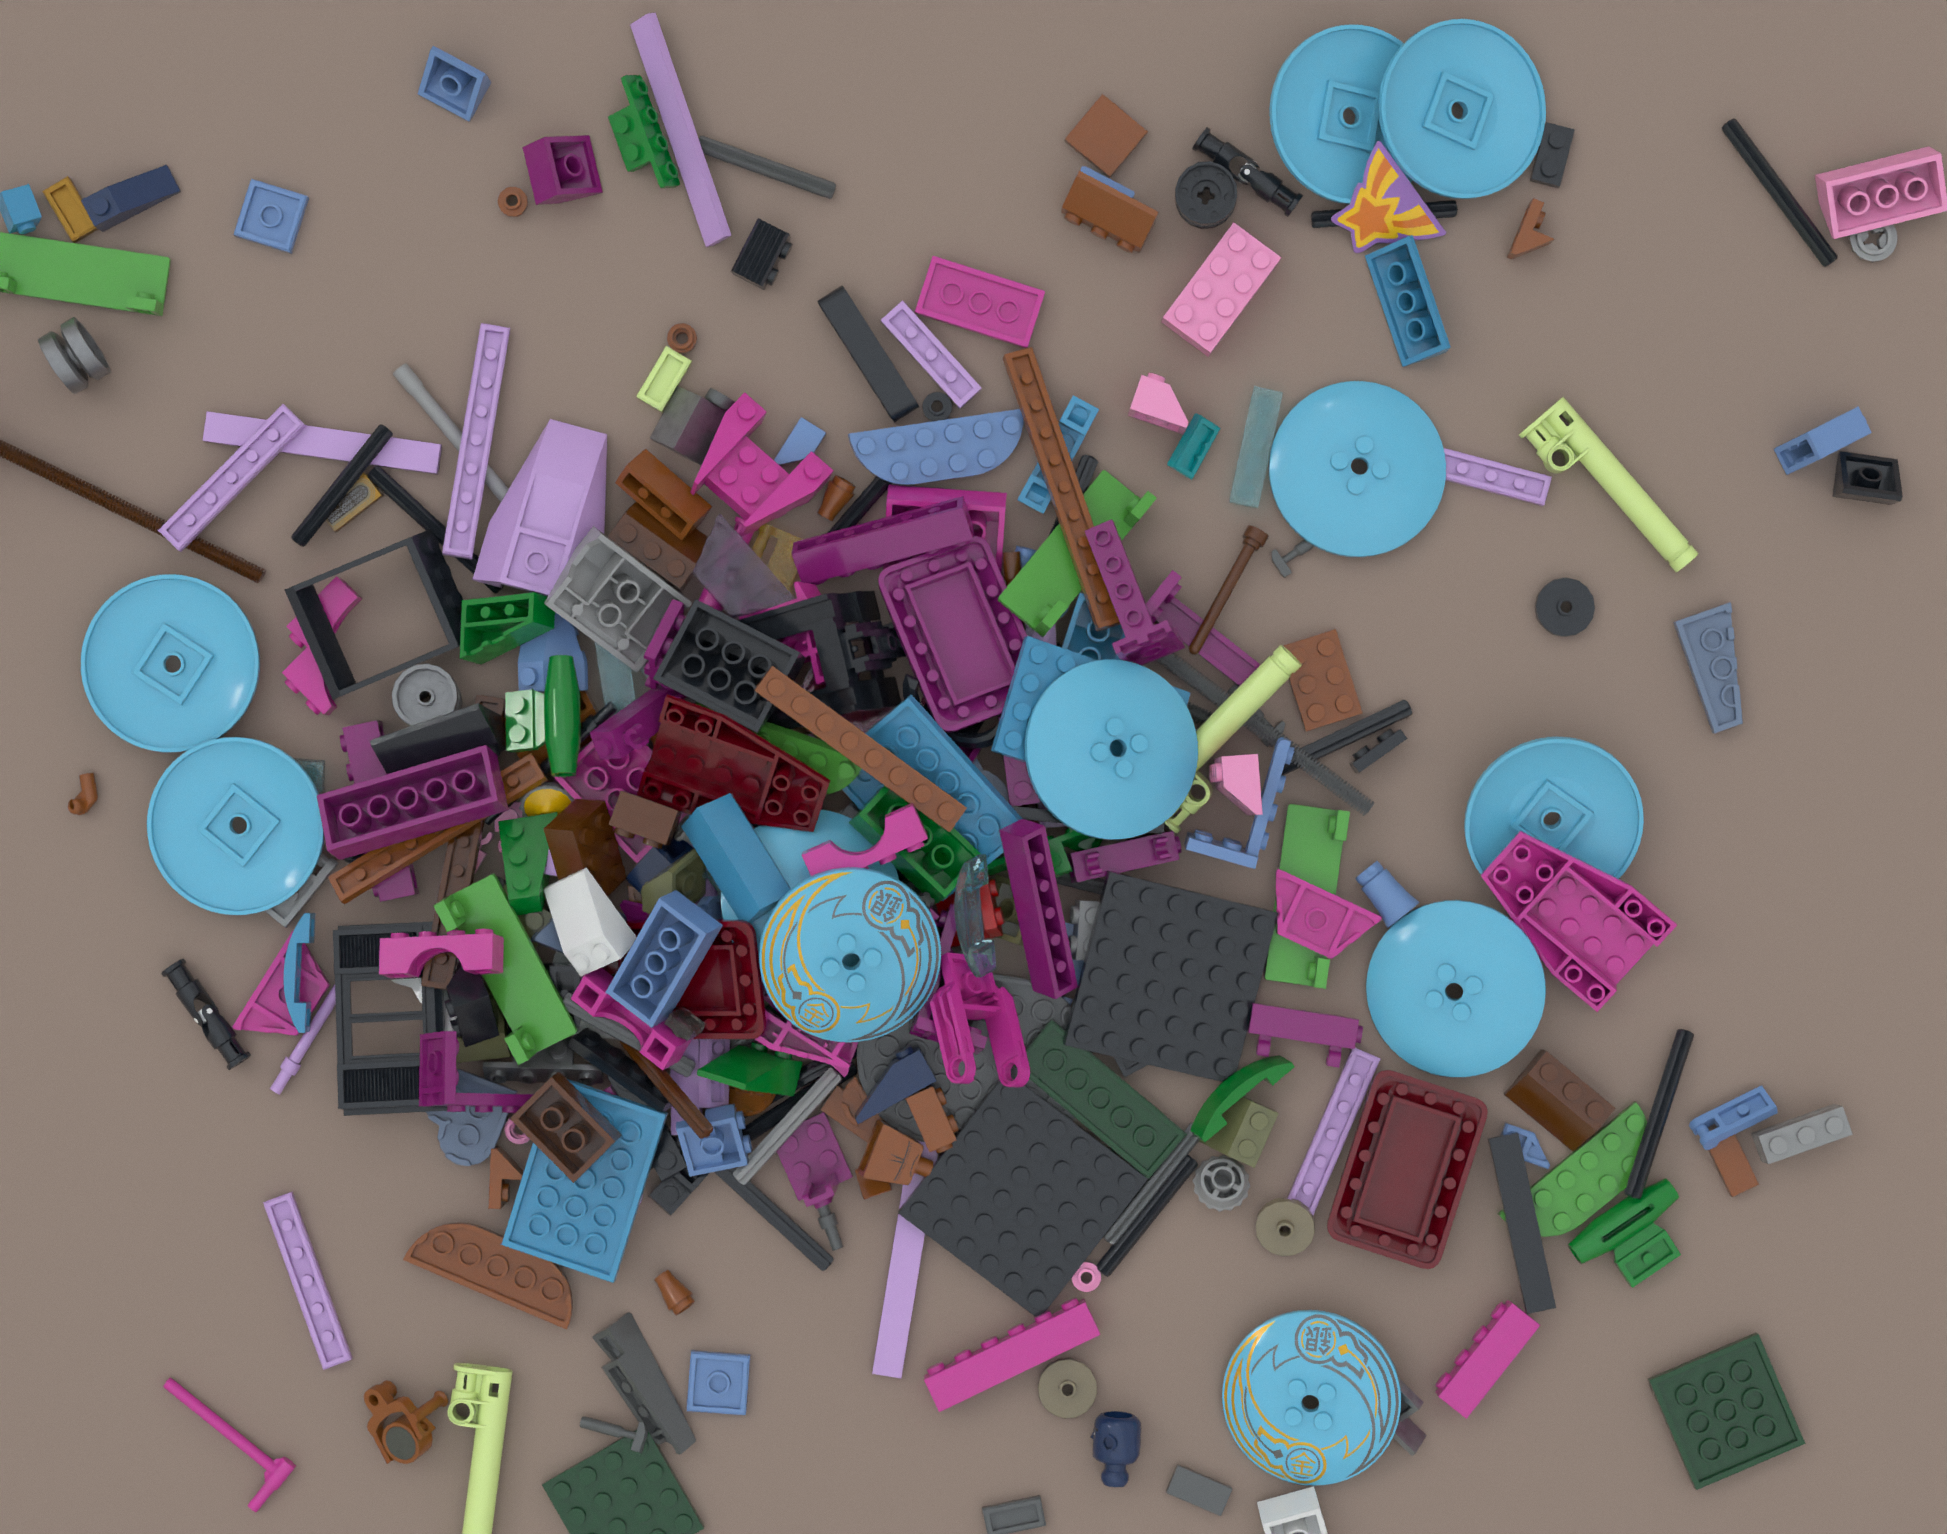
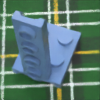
M1280 737L1276 741L1261 793L1263 815H1255L1246 848L1242 847L1240 841L1227 837L1223 838V842L1213 839L1212 833L1195 829L1194 833L1187 832L1184 842L1186 850L1249 868H1256L1259 850H1265L1269 839V833L1265 832L1268 821L1273 822L1278 805L1273 804L1276 792L1282 793L1286 780V776L1282 775L1284 764L1290 765L1293 757L1294 747H1290V739Z

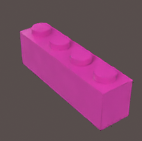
M1507 1300L1505 1304L1500 1302L1491 1313L1493 1319L1486 1327L1482 1325L1476 1331L1472 1338L1475 1342L1468 1351L1463 1349L1454 1360L1456 1366L1449 1374L1445 1372L1435 1385L1438 1388L1435 1391L1437 1396L1466 1419L1540 1327L1535 1320L1510 1300Z

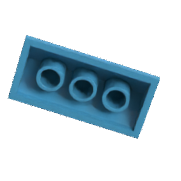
M1413 235L1365 255L1402 367L1446 353L1451 346Z
M731 793L697 807L681 826L739 920L752 923L773 909L779 900L791 890Z

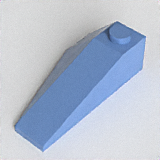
M556 612L554 629L520 645L518 658L519 691L533 689L544 693L549 657L555 655H569L573 657L579 690H588V663L585 652L581 651L578 643V630Z

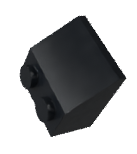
M461 965L446 986L449 999L445 1000L444 1003L449 1017L455 1018L450 1021L452 1030L457 1031V1037L461 1036L465 1047L500 1035L490 998L480 974L474 975L466 972Z

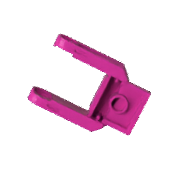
M948 952L941 955L940 965L945 985L936 990L930 1001V1006L947 1078L956 1084H970L974 1081L976 1064L973 1053L975 1051L967 1019H984L1000 1082L1006 1087H1023L1029 1080L1030 1066L1014 999L1004 987L998 988L995 985L989 957ZM961 1061L965 1064V1072L962 1076H960L958 1071ZM1015 1064L1018 1073L1017 1077L1013 1080L1011 1077V1068Z

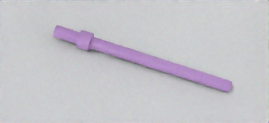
M335 984L312 1019L310 1032L303 1034L290 1057L286 1056L280 1066L282 1070L270 1087L273 1092L280 1095L291 1076H295L300 1069L301 1064L299 1063L336 1005Z

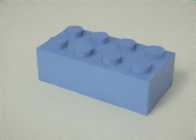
M677 890L660 897L606 993L651 1028L669 1019L723 925Z

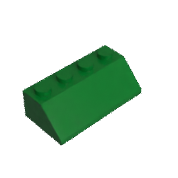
M883 786L857 812L849 823L874 846L883 835L885 815L909 803ZM917 810L927 832L928 839L923 841V847L908 853L907 849L895 853L897 858L890 862L922 893H930V897L934 898V904L936 905L951 893L983 855L954 827L950 832H947Z

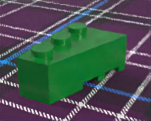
M532 592L462 600L460 659L482 665L554 629L555 611L544 604L547 596Z
M558 812L498 821L508 900L517 915L542 912L546 897L544 888L548 886L550 879L549 875L545 874L549 846L543 828L558 816Z

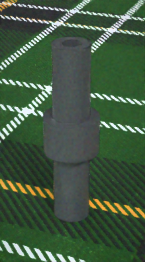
M828 1204L818 1208L817 1210L820 1215L818 1221L821 1229H825L832 1251L842 1248L843 1244L836 1227L838 1221L835 1213H831Z

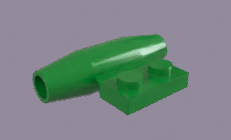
M555 655L549 657L544 694L533 689L505 693L506 751L516 753L539 750L541 746L546 744L552 776L571 777L576 775L581 743L580 690L573 657L569 655Z
M1666 1178L1644 1188L1640 1199L1626 1197L1595 1218L1568 1244V1247L1580 1264L1613 1250L1614 1263L1629 1286L1633 1288L1681 1255L1666 1230L1654 1224L1679 1199V1195Z

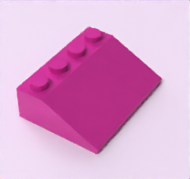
M898 485L888 486L886 517L964 496L974 526L973 536L981 537L987 541L1001 572L1007 493ZM924 553L912 556V558L922 555ZM900 562L884 563L883 570Z
M592 740L579 753L576 775L554 778L574 799L605 801L611 817L620 791L637 795L641 778L651 758L652 750L646 744L641 749L632 750L622 759L600 760ZM682 812L679 823L685 816H688L689 814ZM614 833L618 845L636 863H639L652 848V846L642 843L644 839L642 836L635 834L634 839H630Z

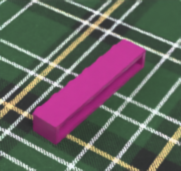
M1077 1298L1070 1299L1061 1304V1310L1053 1314L1048 1310L1034 1317L1035 1322L1026 1327L1023 1323L1018 1324L1007 1330L1009 1335L999 1340L996 1336L991 1337L981 1343L982 1348L972 1353L970 1349L964 1350L954 1356L955 1361L945 1366L943 1362H940L928 1368V1374L924 1375V1381L938 1411L941 1412L1099 1336L1100 1331L1085 1299L1080 1301Z

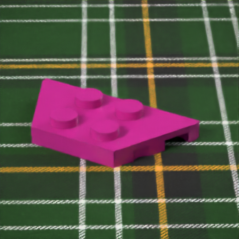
M1277 868L1275 872L1276 912L1278 913L1277 934L1330 959L1337 956L1348 945L1361 937L1363 933L1380 922L1382 918Z
M293 931L232 1026L235 1030L282 1033L286 1035L300 1034L290 1017L284 993V962ZM302 943L300 1001L311 1002L312 1015L329 988L330 983L307 945Z

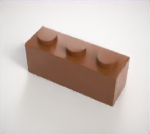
M644 449L626 465L615 482L681 541L701 524L712 508L699 494L695 493L692 495L690 493L692 488L647 449Z

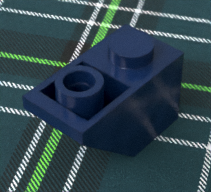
M674 837L671 845L663 844L662 849L652 847L627 875L626 880L641 894L642 886L647 881L651 880L660 871L693 848L686 841L681 840L679 842Z

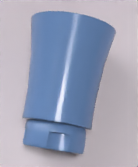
M1378 861L1374 862L1355 878L1363 886L1361 888L1377 909L1387 928L1420 903L1398 883L1387 868L1384 870Z

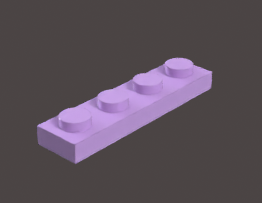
M903 300L881 319L882 324L959 409L982 390L979 384Z

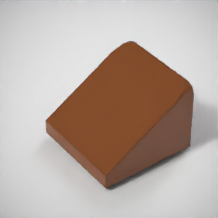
M855 1169L864 1200L892 1190L890 1182L866 1179L857 1172L858 1169Z

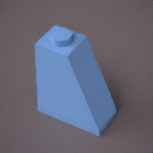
M1856 407L1774 448V451L1786 475L1872 432L1859 407Z

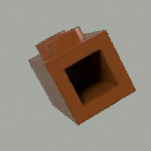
M932 1083L908 1096L906 1101L929 1153L934 1150L937 1153H941L952 1148V1143L957 1141L954 1132L959 1131L953 1114L946 1115L943 1105L947 1104L941 1087L935 1089Z

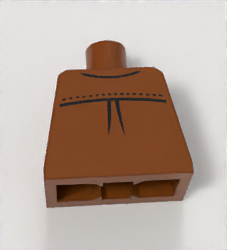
M877 1119L857 1172L866 1179L909 1185L914 1173L924 1177L929 1176L933 1168V1161L921 1157L924 1148L921 1143L882 1120Z

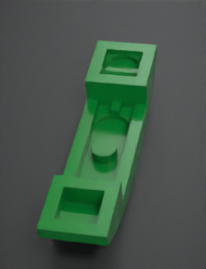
M1277 1055L1260 1059L1241 1068L1221 1083L1208 1097L1199 1110L1190 1131L1197 1138L1206 1142L1227 1124L1222 1117L1226 1110L1262 1080L1273 1086L1295 1066L1289 1060Z

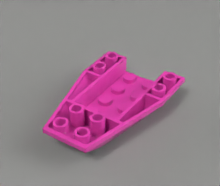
M1519 831L1481 874L1483 880L1512 920L1529 937L1539 957L1551 974L1596 1012L1615 994L1618 982L1654 944L1658 947L1677 926V923L1632 885L1522 831Z

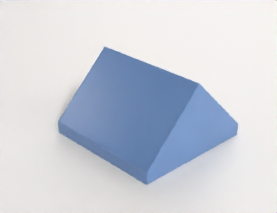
M433 46L429 53L418 95L470 121L488 90L491 81L486 73Z

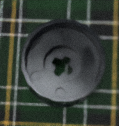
M1211 161L1198 162L1188 167L1178 179L1175 188L1176 208L1180 216L1189 225L1200 229L1215 228L1225 223L1233 214L1237 202V184L1232 174L1222 165ZM1204 190H1209L1210 196L1214 197V199L1208 201V204H1202V199L1197 197L1198 195H1203Z

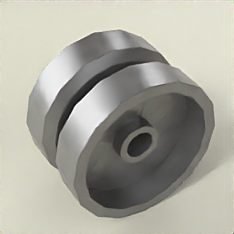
M75 317L61 324L62 337L50 331L38 339L40 348L50 366L73 394H77L88 387L86 373L96 380L111 373L109 364L97 343L83 324Z
M431 664L414 665L403 671L395 681L392 691L393 707L398 716L408 726L459 710L462 705L461 691L454 679L442 668ZM428 693H430V701L422 702V698H427Z

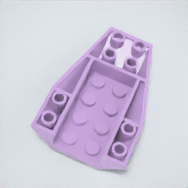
M552 419L549 420L488 524L473 576L474 581L502 588V585L549 596L574 550L594 526L605 534L607 434Z

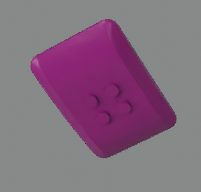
M973 536V540H970L963 546H947L934 554L927 555L925 553L882 570L878 578L881 595L913 674L919 680V688L937 724L945 732L950 733L1002 714L1023 639L1027 634L1021 620L998 601V597L1007 586L987 541L981 537Z

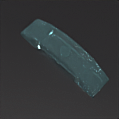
M979 854L964 862L958 876L954 902L955 923L960 946L970 970L978 978L997 969L994 940L984 939L980 887L989 883L986 854Z

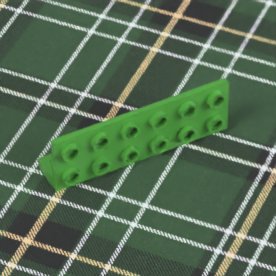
M0 232V292L163 316L171 264L170 258Z
M1106 470L1099 474L1083 494L1094 527L1112 519L1121 541L1157 499L1149 491L1140 498ZM1058 524L998 597V601L1041 637H1044L1082 590L1060 524Z
M1289 804L1287 807L1279 869L1336 895L1343 841H1346L1350 811ZM1276 895L1273 911H1276ZM1276 920L1267 954L1264 978L1271 981L1326 989L1330 959L1277 934Z
M491 874L433 905L447 932L457 928L458 930L465 931V934H475L476 929H492L494 934L504 938L503 973L482 974L512 1030L504 1040L518 1065L528 1061L537 1052L574 1035L578 1031L514 908L510 906L508 897L495 874Z

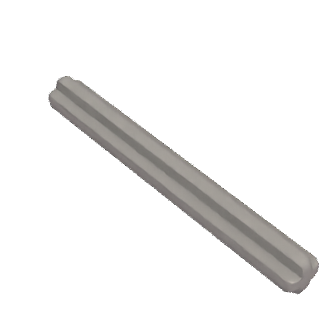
M829 1068L748 1156V1165L738 1167L734 1171L733 1175L738 1182L746 1185L841 1082L842 1076L835 1069Z

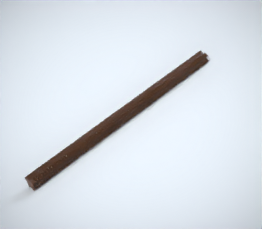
M0 440V457L6 458V460L12 461L16 465L19 464L20 467L22 466L26 470L29 469L30 472L32 471L36 475L39 474L40 477L42 476L46 480L49 479V481L56 485H62L63 488L65 487L69 491L72 490L73 493L75 492L79 496L82 495L83 498L85 497V499L93 503L95 502V504L105 507L109 511H115V514L118 513L119 516L121 515L125 519L128 518L129 521L138 523V525L146 529L148 528V530L158 535L161 534L158 530L165 524V520L161 521L162 518L158 520V516L154 518L155 515H152L151 517L152 513L147 515L148 511L144 513L145 510H142L141 512V508L137 510V506L136 508H134L135 505L131 507V503L127 505V501L126 503H124L125 500L121 502V498L118 500L119 497L116 496L115 498V495L111 497V493L108 495L109 492H106L105 494V490L102 491L99 487L95 489V485L91 487L92 484L84 480L81 482L82 479L78 481V477L74 475L72 477V474L69 475L68 472L65 474L66 471L62 472V469L59 470L56 466L52 468V464L49 465L48 462L46 463L42 459L39 461V458H36V456L30 453L26 454V451L23 452L20 448L16 449L15 446L13 447V445L6 444L5 441ZM196 537L186 547L188 550L194 551L211 561L214 560L215 563L217 562V564L225 568L227 567V569L235 573L237 572L255 583H259L266 571L263 572V568L260 570L261 567L257 569V565L253 567V563L250 565L251 562L247 564V560L243 562L244 559L240 560L241 557L237 559V555L233 557L234 554L230 555L231 552L227 554L226 550L223 552L224 549L220 551L221 547L217 549L218 546L213 547L214 544L210 546L211 542L207 544L208 541L204 543V539L200 541V537L199 539Z

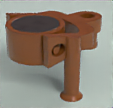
M386 1380L380 1385L372 1386L364 1393V1402L373 1414L368 1421L367 1428L387 1464L393 1460L409 1464L425 1454L432 1446V1431L436 1427L426 1417L439 1407L447 1406L448 1397L444 1392L436 1391L433 1398L417 1408L408 1397L402 1396L394 1400V1397L397 1395V1388L391 1381ZM395 1412L404 1413L383 1429V1424L390 1414Z

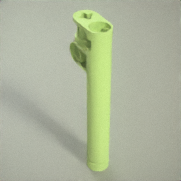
M1564 397L1519 434L1521 438L1526 437L1537 449L1536 454L1543 461L1545 468L1551 473H1561L1579 460L1666 561L1668 560L1669 565L1675 572L1681 570L1699 554L1692 545L1688 544L1687 539ZM1560 415L1569 423L1568 426L1560 419ZM1554 452H1561L1564 455V466L1559 467L1553 463L1552 454Z
M1280 644L1273 652V655L1269 656L1196 730L1198 761L1192 785L1199 784L1203 786L1206 795L1203 799H1196L1189 790L1185 800L1179 807L1182 808V811L1176 817L1172 815L1164 823L1175 833H1179L1181 831L1179 825L1190 814L1194 815L1212 796L1213 788L1211 783L1198 770L1291 677V674L1295 673L1302 666L1300 661L1283 645Z
M455 1363L453 1369L457 1371L455 1388L452 1389L448 1417L455 1425L475 1428L462 1534H492L513 1371L494 1366ZM493 1383L499 1384L498 1392H492ZM456 1404H466L470 1409V1415L467 1417L458 1415Z

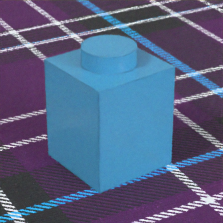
M27 184L0 192V212L9 234L19 232L22 235L34 231L42 216L30 185Z

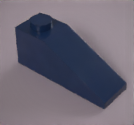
M164 165L107 186L81 201L93 225L104 232L180 193L181 190L168 165Z
M908 1045L895 1053L897 1057L890 1062L855 1113V1120L858 1124L937 1081L919 1045L914 1048Z

